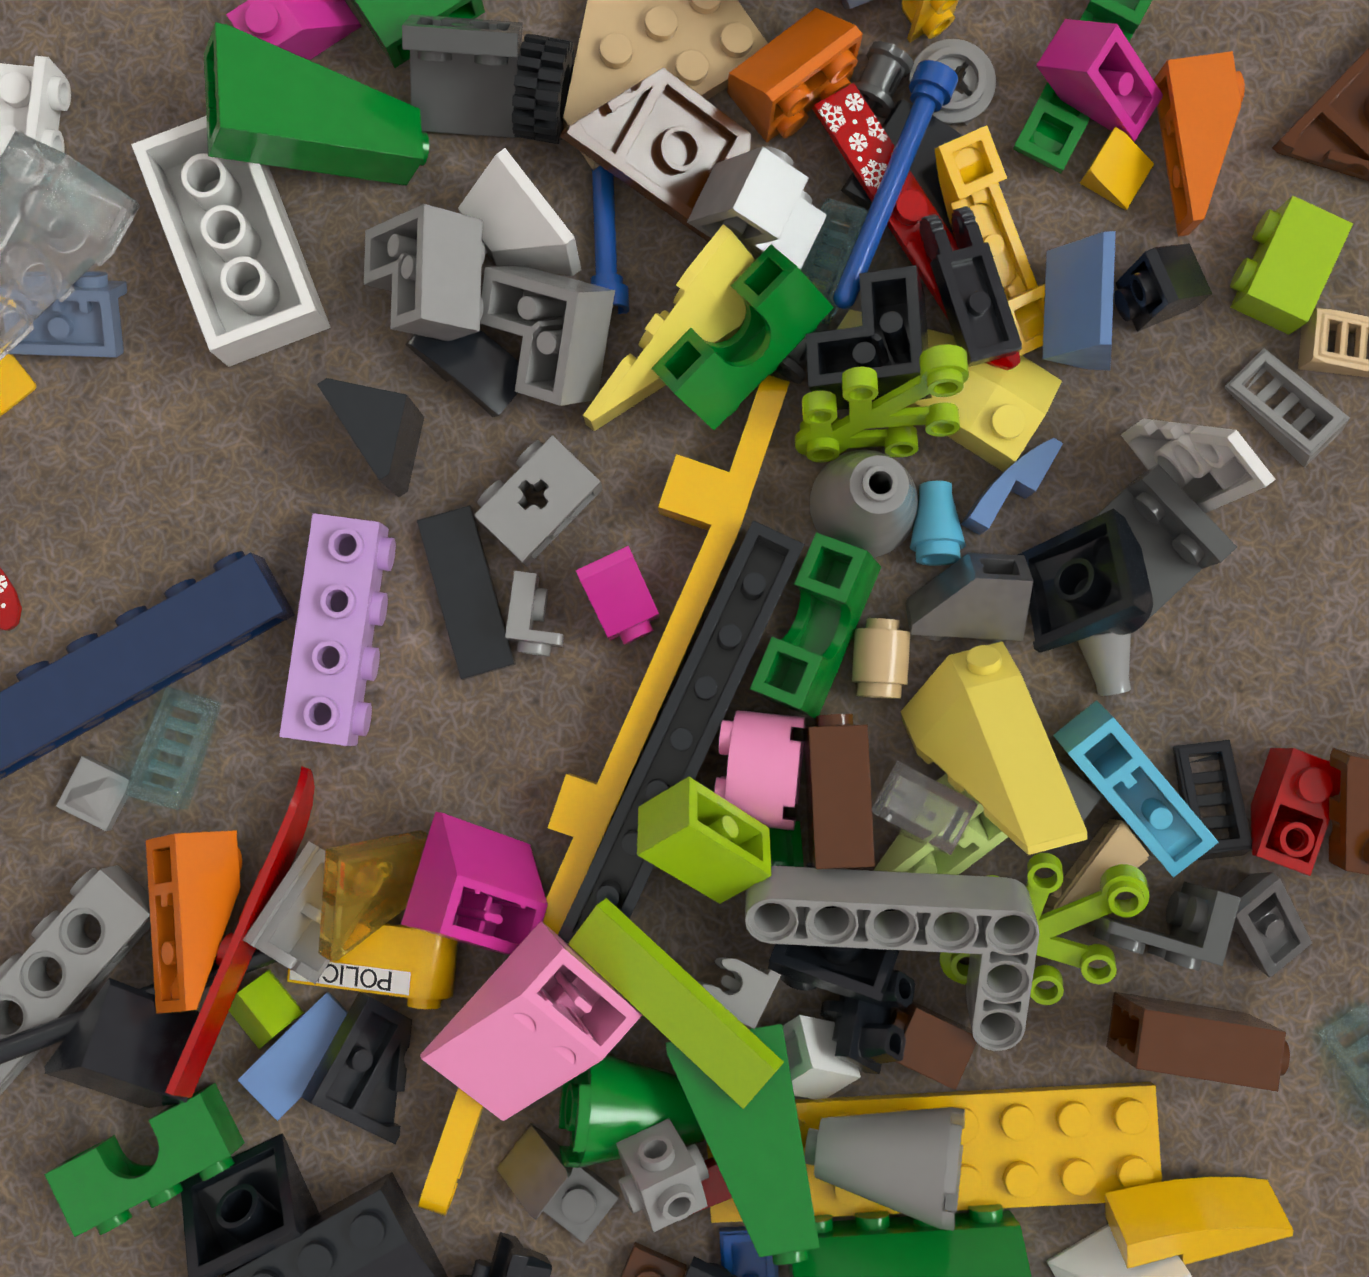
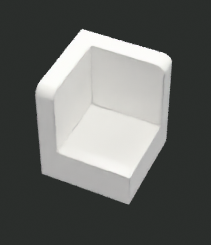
M798 1015L783 1025L794 1096L809 1099H825L861 1077L857 1065L835 1057L837 1042L832 1040L835 1022Z

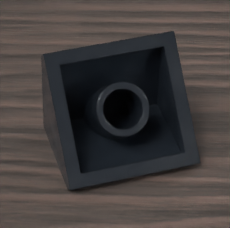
M329 378L317 384L378 480L398 497L408 492L424 421L423 414L408 395Z
M109 978L44 1066L45 1074L146 1108L187 1102V1097L173 1096L165 1093L200 1012L191 1010L156 1014L154 994Z
M283 1133L232 1157L234 1161L232 1166L208 1180L202 1181L199 1174L180 1182L183 1188L181 1199L188 1277L220 1276L302 1236L319 1214Z

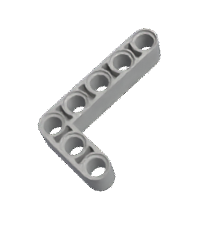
M771 866V877L745 890L746 928L754 938L761 942L970 954L965 996L973 1038L978 1045L992 1051L1007 1050L1022 1040L1026 1027L1037 954L1039 926L1029 891L1018 880L1007 877ZM767 903H776V904H778V905L769 906V905H765V904H767ZM827 906H836V908H830V909L824 908V907H827ZM887 909H896L894 911H884Z

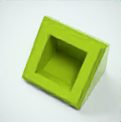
M270 969L235 995L229 1009L231 1015L258 1049H261L304 1013Z

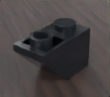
M1190 243L1155 247L1145 251L1115 283L1118 290L1114 293V300L1120 316L1125 321L1132 320L1136 331L1139 332L1196 308L1212 295V292Z

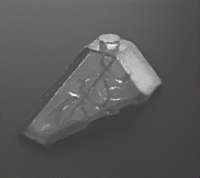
M15 131L0 157V361L34 329L33 321L57 299L62 303L75 291L72 285L95 263L101 266L115 253L140 207L137 201L66 153L18 131Z

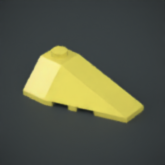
M724 224L677 282L676 286L680 289L674 298L673 303L675 306L669 313L667 310H664L660 314L655 313L644 328L646 331L639 342V347L643 349L641 354L636 358L630 353L619 363L584 412L585 424L593 431H596L666 385L652 370V367L690 328L705 341L713 343L731 338L741 328L746 315V307L742 297L731 285L755 259L737 236Z
M849 309L836 330L862 326V312ZM927 329L928 348L944 344L956 345L953 335ZM1020 356V363L1010 370L994 367L985 362L968 367L969 378L963 383L964 388L960 393L949 397H936L932 395V398L921 399L905 407H925L942 402L955 404L959 409L960 429L948 437L1004 472L1017 461L1042 422L1062 380L1024 356Z
M1003 641L990 645L976 646L970 650L948 655L901 710L903 724L917 755L927 764L934 762L947 774L948 783L959 793L965 790L983 806L984 815L1028 855L1088 840L1087 829L1024 679Z

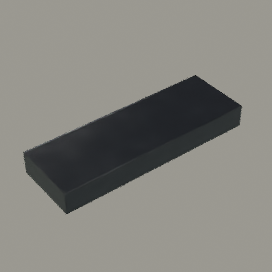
M469 505L417 520L461 680L516 665L510 642L505 638L506 627L472 507Z

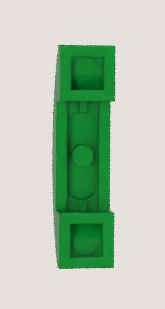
M1090 0L1080 20L1118 24L1130 42L1152 0ZM1047 82L1013 150L1061 174L1088 124L1089 117L1060 100Z

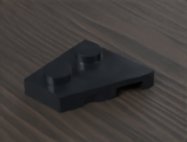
M359 992L301 1098L396 1144L400 1136L401 1127L394 1122L397 1092L405 1091L407 1068L404 1063V1057L410 1046L412 1019Z

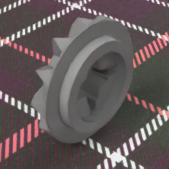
M944 39L927 46L917 56L908 80L910 82L918 63L924 60L941 62L952 68L956 73L965 68L960 84L961 89L965 93L961 94L958 91H954L950 102L942 106L940 111L934 112L933 116L947 125L963 122L968 125L975 117L986 111L995 93L996 75L990 59L979 47L965 40Z

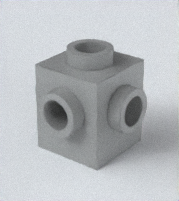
M666 1119L616 1143L626 1175L618 1179L626 1203L632 1214L640 1210L643 1211L653 1232L681 1221L708 1206L701 1181L709 1178L704 1159L695 1144L688 1147L685 1146L670 1119Z

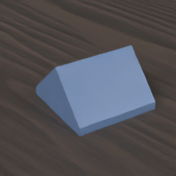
M1116 231L1101 232L1046 251L1043 360L1083 369H1111Z

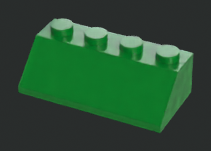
M1001 1204L968 1206L969 1213H955L954 1231L941 1230L909 1216L889 1217L888 1211L855 1213V1220L833 1221L832 1215L815 1216L820 1248L809 1249V1259L789 1264V1277H1032L1021 1225L1010 1210L1003 1211Z

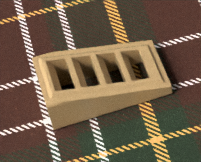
M1314 308L1308 323L1301 328L1298 369L1369 377V360L1366 359L1369 317L1339 310ZM1329 330L1336 331L1334 353L1327 351ZM1349 332L1356 333L1354 357L1347 356Z
M1110 819L1108 823H1104L1064 876L1061 887L1049 896L1042 912L1045 914L1100 891L1101 877L1107 869L1119 864L1132 865L1138 868L1149 860L1147 857L1150 855L1122 820Z

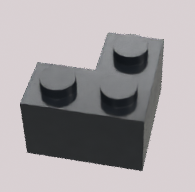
M916 265L860 273L862 326L806 334L808 387L811 392L828 391L835 394L837 410L849 409V401L843 398L842 374L850 368L869 367L877 372L878 396L872 402L920 375L919 357L923 351L928 349L925 294ZM929 394L922 399L932 398V395Z

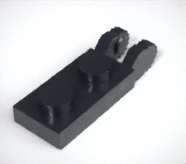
M965 206L953 210L951 214V226L955 234L957 247L959 248V250L952 251L946 230L943 227L944 224H942L939 215L933 214L921 218L922 221H920L919 228L921 240L924 243V250L926 255L932 260L930 265L956 345L962 347L967 352L968 367L1015 355L1022 349V343L989 243H984L973 211H971L970 207Z

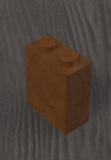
M853 714L818 715L815 719V727L803 729L809 861L815 869L875 867L868 724L854 725Z
M1114 992L1106 1047L1136 1069L1278 1092L1280 1076L1287 1072L1290 1061L1289 1045L1285 1041L1286 1032L1248 1013Z

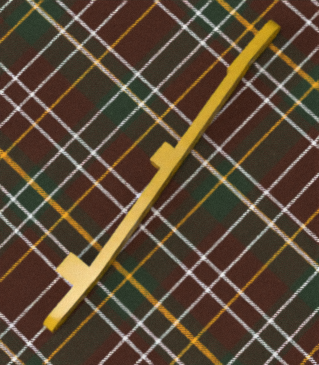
M769 375L759 384L730 472L677 454L675 456L658 506L659 514L708 531V534L598 782L571 773L566 774L548 829L572 836L573 839L546 898L548 905L543 919V923L557 935L612 820L611 818L618 807L737 540L790 384L789 381ZM459 1087L418 1205L420 1208L446 1216L458 1185L456 1183L457 1179H460L484 1109L480 1103Z

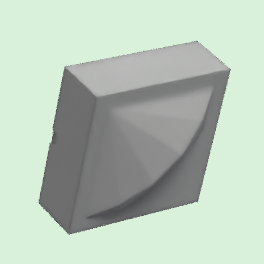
M81 756L56 807L104 831H110L137 780L89 756Z

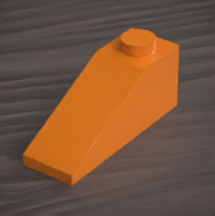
M1233 51L1167 60L1153 79L1163 94L1162 99L1157 105L1178 237L1189 235L1205 219L1242 105L1245 84L1242 73L1236 71Z
M237 830L175 833L146 840L156 1014L191 1011L198 1008L241 887L242 854L237 843Z

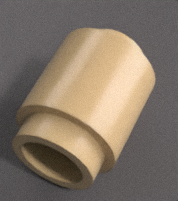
M866 619V628L855 629L852 682L857 683L856 696L901 699L902 686L908 685L910 632L899 630L900 620Z

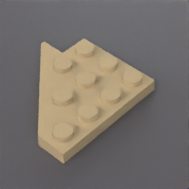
M587 0L563 115L564 129L662 68H665L708 100L728 87L729 72L767 45L768 42L738 0ZM582 153L593 171L600 166Z

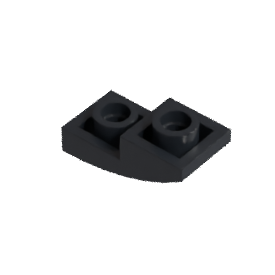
M481 330L452 341L414 334L405 344L446 382L454 381L492 417L499 416L518 394V392H515L519 362Z

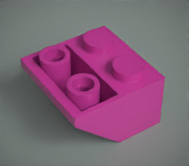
M435 812L401 925L510 956L541 921L543 922L548 905L530 844L445 813Z

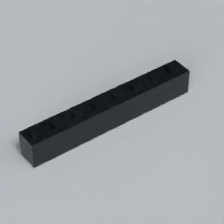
M754 520L752 521L559 931L558 936L565 942H570L595 906L605 898L630 919L654 868L653 864L637 855L638 807L687 777L695 780L805 544Z

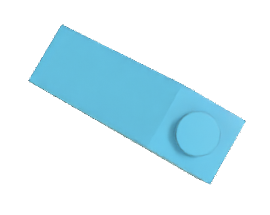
M1097 700L1053 735L1173 878L1219 843L1116 719Z

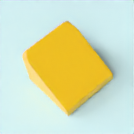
M1114 127L1080 181V184L1126 211L1154 163L1124 131Z

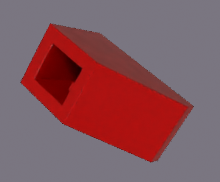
M1270 748L1251 802L1252 855L1311 876L1330 821L1329 797L1339 795L1341 771L1330 766V761L1295 748Z

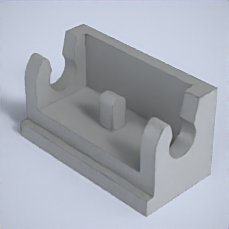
M308 841L243 940L316 984L379 885L358 873L354 867Z
M716 958L715 964L721 969L731 971L734 976L732 978L725 975L721 978V984L729 990L722 991L719 987H715L712 984L697 982L741 1023L755 1029L781 975L771 969L760 968L758 970L738 959Z

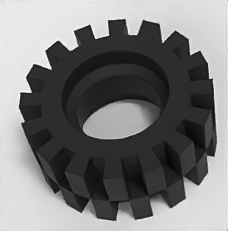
M526 34L524 36V41H522L520 47L521 56H518L517 60L518 71L514 78L515 94L512 97V106H514L512 130L515 137L560 144V140H562L560 135L564 130L563 115L574 67L572 65L574 45L571 40L535 34Z

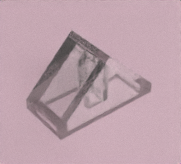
M897 761L872 806L873 822L881 827L952 855L978 804L970 798Z

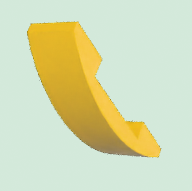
M986 125L935 148L936 166L950 224L952 225L951 214L953 210L968 206L973 211L974 216H976L975 220L978 222L984 243H989L1022 343V349L1019 351L1020 356L1043 346L1045 284L1037 285L998 182L1007 179V176Z

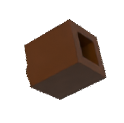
M912 1002L904 1011L895 1009L890 1016L889 1024H894L904 1030L906 1038L903 1060L897 1063L956 1090L977 1044L973 1038L972 1030L915 1002Z

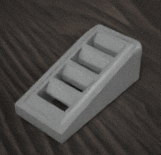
M1265 348L1225 385V389L1304 468L1344 430L1350 419L1349 416ZM1268 371L1274 379L1257 395H1254L1248 388ZM1257 373L1247 388L1243 386ZM1284 387L1290 394L1272 410L1265 403L1279 389ZM1299 402L1306 410L1292 424H1289L1283 417ZM1315 418L1322 426L1307 439L1300 432Z

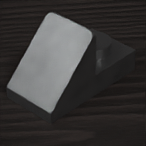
M1273 872L1252 873L1227 893L1241 897L1232 930L1239 935L1253 963L1269 978L1312 944L1281 879Z
M532 1123L496 1169L533 1219L537 1220L544 1211L583 1243H585L612 1208L620 1194L586 1166L580 1168L563 1166L559 1144Z

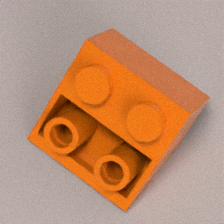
M814 8L729 72L727 93L766 143L779 133L784 139L788 138L807 122L809 118L807 112L812 109L814 104L852 84L849 80H851L854 67L858 62L857 55L863 34L856 25L823 10Z

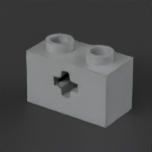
M553 435L544 444L539 440L532 443L516 461V465L520 469L505 484L501 480H497L489 486L478 499L477 504L481 508L474 514L479 522L526 567L603 490L601 481ZM546 487L547 489L543 494L548 502L546 506L540 509L533 504L525 510L524 508L528 503L524 496L525 491L532 488L534 491L539 492Z

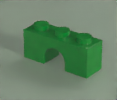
M772 244L731 285L742 297L746 307L745 319L738 332L725 341L713 343L705 341L690 328L652 367V370L670 390L713 430L738 409L740 403L767 376L771 375L778 368L783 359L806 337V334L812 333L834 308L798 266Z
M817 532L815 533L794 583L800 590V604L797 615L790 630L781 640L771 637L750 689L767 700L816 719V716L820 715L881 569L879 563L867 550Z
M216 1083L193 1094L192 1098L187 1099V1102L173 1104L148 1120L159 1145V1153L155 1164L140 1165L131 1161L123 1153L115 1135L63 1161L44 1174L74 1237L96 1227L99 1235L105 1234L132 1218L129 1209L147 1200L150 1207L154 1208L182 1192L183 1188L180 1182L198 1173L201 1180L205 1181L234 1164L231 1155L245 1142Z

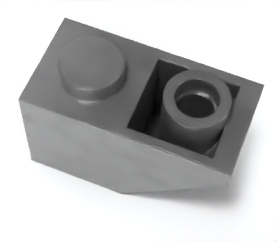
M967 553L907 598L906 614L910 634L921 635L926 639L934 641L946 640L949 637L976 638L981 642L990 644L1005 640L1023 641L1033 586V579L1025 556Z

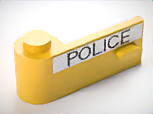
M356 921L316 984L289 968L287 982L408 998V1007L438 1009L441 1008L442 999L452 998L454 994L458 941L405 925Z

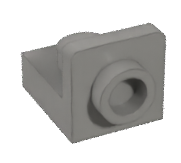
M514 571L505 638L509 641L518 642L517 652L550 656L551 646L563 648L564 635L533 630L534 621L544 622L548 589L538 588L540 578L536 573Z

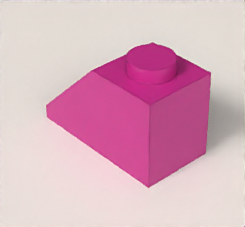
M248 0L226 14L234 28L307 60H311L362 27L345 0Z
M1065 19L1036 65L1060 100L1110 131L1114 127L1119 128L1134 142L1163 97L1162 92L1118 24Z
M629 546L575 570L610 641L620 636L623 644L626 645L654 631L650 622L660 618Z

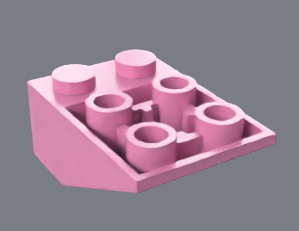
M541 921L425 1048L420 1057L500 1120L505 1121L602 1061L642 1014L579 956L568 943Z

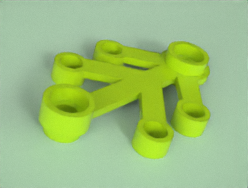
M950 344L937 345L926 349L919 357L920 375L873 402L872 400L878 396L877 372L869 367H854L846 370L842 374L843 398L849 401V415L842 419L837 417V399L835 394L828 391L807 393L802 398L803 421L800 423V431L795 435V449L814 462L833 461L848 448L885 446V453L891 457H908L918 451L917 429L913 426L925 425L926 433L937 437L956 433L960 429L959 409L955 404L942 402L925 407H905L929 394L936 397H949L960 393L964 388L963 383L969 378L967 352L962 347ZM889 427L888 429L865 430L870 428Z
M1039 853L1034 855L1027 864L1028 881L1026 888L1029 891L1039 926L1036 955L1081 968L1083 977L1090 983L1105 984L1110 982L1115 977L1117 968L1115 955L1109 947L1102 944L1088 946L1058 937L1057 935L1111 913L1120 917H1133L1139 914L1149 902V889L1145 875L1141 870L1132 865L1119 864L1112 866L1101 877L1100 891L1042 914L1049 893L1058 890L1063 883V868L1061 861L1053 854ZM1041 868H1050L1055 871V874L1049 878H1040L1035 872ZM988 875L989 877H999L996 875ZM1122 892H1131L1136 895L1127 900L1115 898ZM940 952V966L946 976L957 983L966 985L969 965H963L959 960L964 957H970V954ZM1094 960H1103L1108 963L1103 968H1093L1088 965ZM1050 965L1037 966L1034 968L1031 998L1042 1005L1057 1003L1064 993L1063 978L1060 971ZM1041 981H1050L1055 986L1050 989H1042L1037 984Z

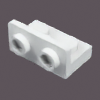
M35 56L34 66L0 63V175L52 180L54 164H60L63 160L64 139L58 129L61 111H67L70 106L71 89L65 75L49 57Z

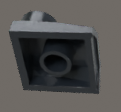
M1114 508L1018 554L1025 556L1033 579L1029 610L1035 638L1033 647L1039 653L1085 639L1106 630L1118 635L1133 633L1141 628L1151 615L1153 596L1142 548L1126 518Z
M807 863V868H814L811 863ZM827 906V907H824V908L830 909V908H836V906ZM887 909L884 911H894L896 909ZM775 944L769 959L768 969L780 974V979L786 985L797 990L808 991L821 988L880 1006L900 950Z

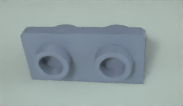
M35 269L18 272V279L0 287V307L7 354L117 358L124 353L118 298L127 293L126 281H108V274L101 271L77 272L72 274L73 279H54L53 271Z

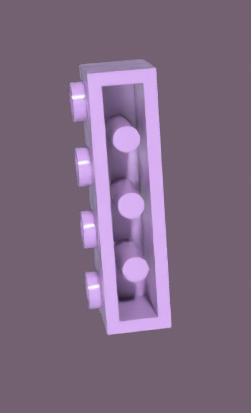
M315 513L312 515L279 737L343 746H357L358 736H366L369 731L372 706L371 703L364 702L366 681H374L376 679L380 660L379 648L372 647L375 625L382 626L384 624L388 605L387 593L380 592L383 570L391 571L396 550L395 539L388 537L389 529L380 522Z

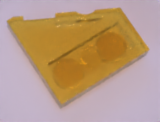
M418 830L326 849L318 951L320 955L331 962L339 960L406 908L428 833Z

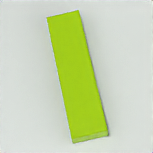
M607 898L595 906L568 943L579 956L742 1109L747 1106L784 1063L782 1059Z

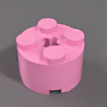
M737 710L734 721L722 720L719 754L729 755L727 776L716 778L714 793L769 828L794 830L796 818L785 817L786 807L795 808V804H798L804 742L794 741L793 733L794 728L805 729V717Z

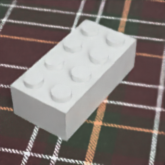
M206 116L131 144L211 353L230 367L331 328L268 165L209 157Z

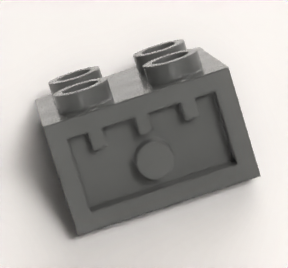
M413 14L408 17L402 25V49L410 50L411 105L420 109L422 132L516 138L512 130V112L514 109L512 97L515 94L514 78L518 71L517 60L518 56H521L520 47L522 44L523 22Z
M1159 464L1140 474L1096 515L1099 516L1114 508L1126 518L1139 542L1153 596V608L1150 617L1203 568L1221 563L1237 548L1229 537Z
M1184 881L1181 892L1174 891L1168 901L1166 922L1172 924L1169 935L1107 916L1091 921L1088 924L1096 927L1093 937L1108 941L1110 945L1143 954L1145 944H1148L1147 953L1164 958L1167 962L1199 971L1202 961L1223 966L1241 897Z

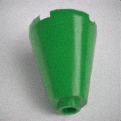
M606 1055L602 1061L563 1084L559 1107V1129L570 1131V1146L559 1145L563 1166L580 1168L619 1160L620 1155L616 1146L617 1142L666 1119L671 1120L685 1146L703 1142L705 1137L677 1075Z

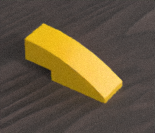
M1246 1177L1175 1179L1105 1193V1217L1127 1269L1177 1255L1186 1265L1291 1237L1294 1232L1268 1180Z

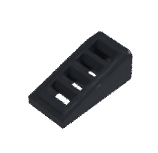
M1230 740L1174 746L1173 753L1180 797L1208 830L1228 828L1229 838L1218 839L1219 843L1197 860L1243 856L1251 851L1252 841ZM1208 756L1195 761H1189V757ZM1219 760L1220 770L1192 773L1190 766L1192 762ZM1222 782L1223 792L1196 795L1195 785ZM1225 805L1226 815L1201 818L1199 808Z

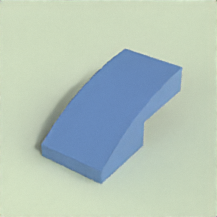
M1052 438L1019 458L986 488L970 508L961 525L980 535L990 528L1010 491L1024 499L1036 492L1063 443Z
M329 992L323 995L238 1079L246 1090L277 1121L301 1098L348 1013Z

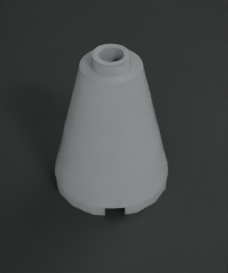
M872 450L850 451L830 461L816 477L810 493V516L818 533L865 549L873 558L895 550L910 535L914 528L918 509V492L908 471L894 458Z
M944 1107L825 1117L821 1119L819 1129L809 1128L805 1162L806 1164L814 1165V1175L819 1180L941 1230L954 1231V1212H957L963 1153L961 1135L962 1129L965 1127V1109Z

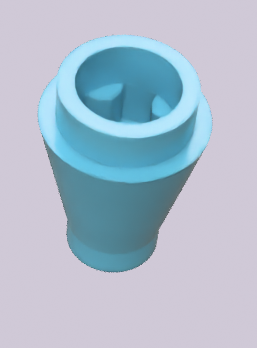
M947 481L924 482L919 485L918 509L910 549L916 552V562L929 566L953 564L961 559L960 550L966 544L952 495V484Z

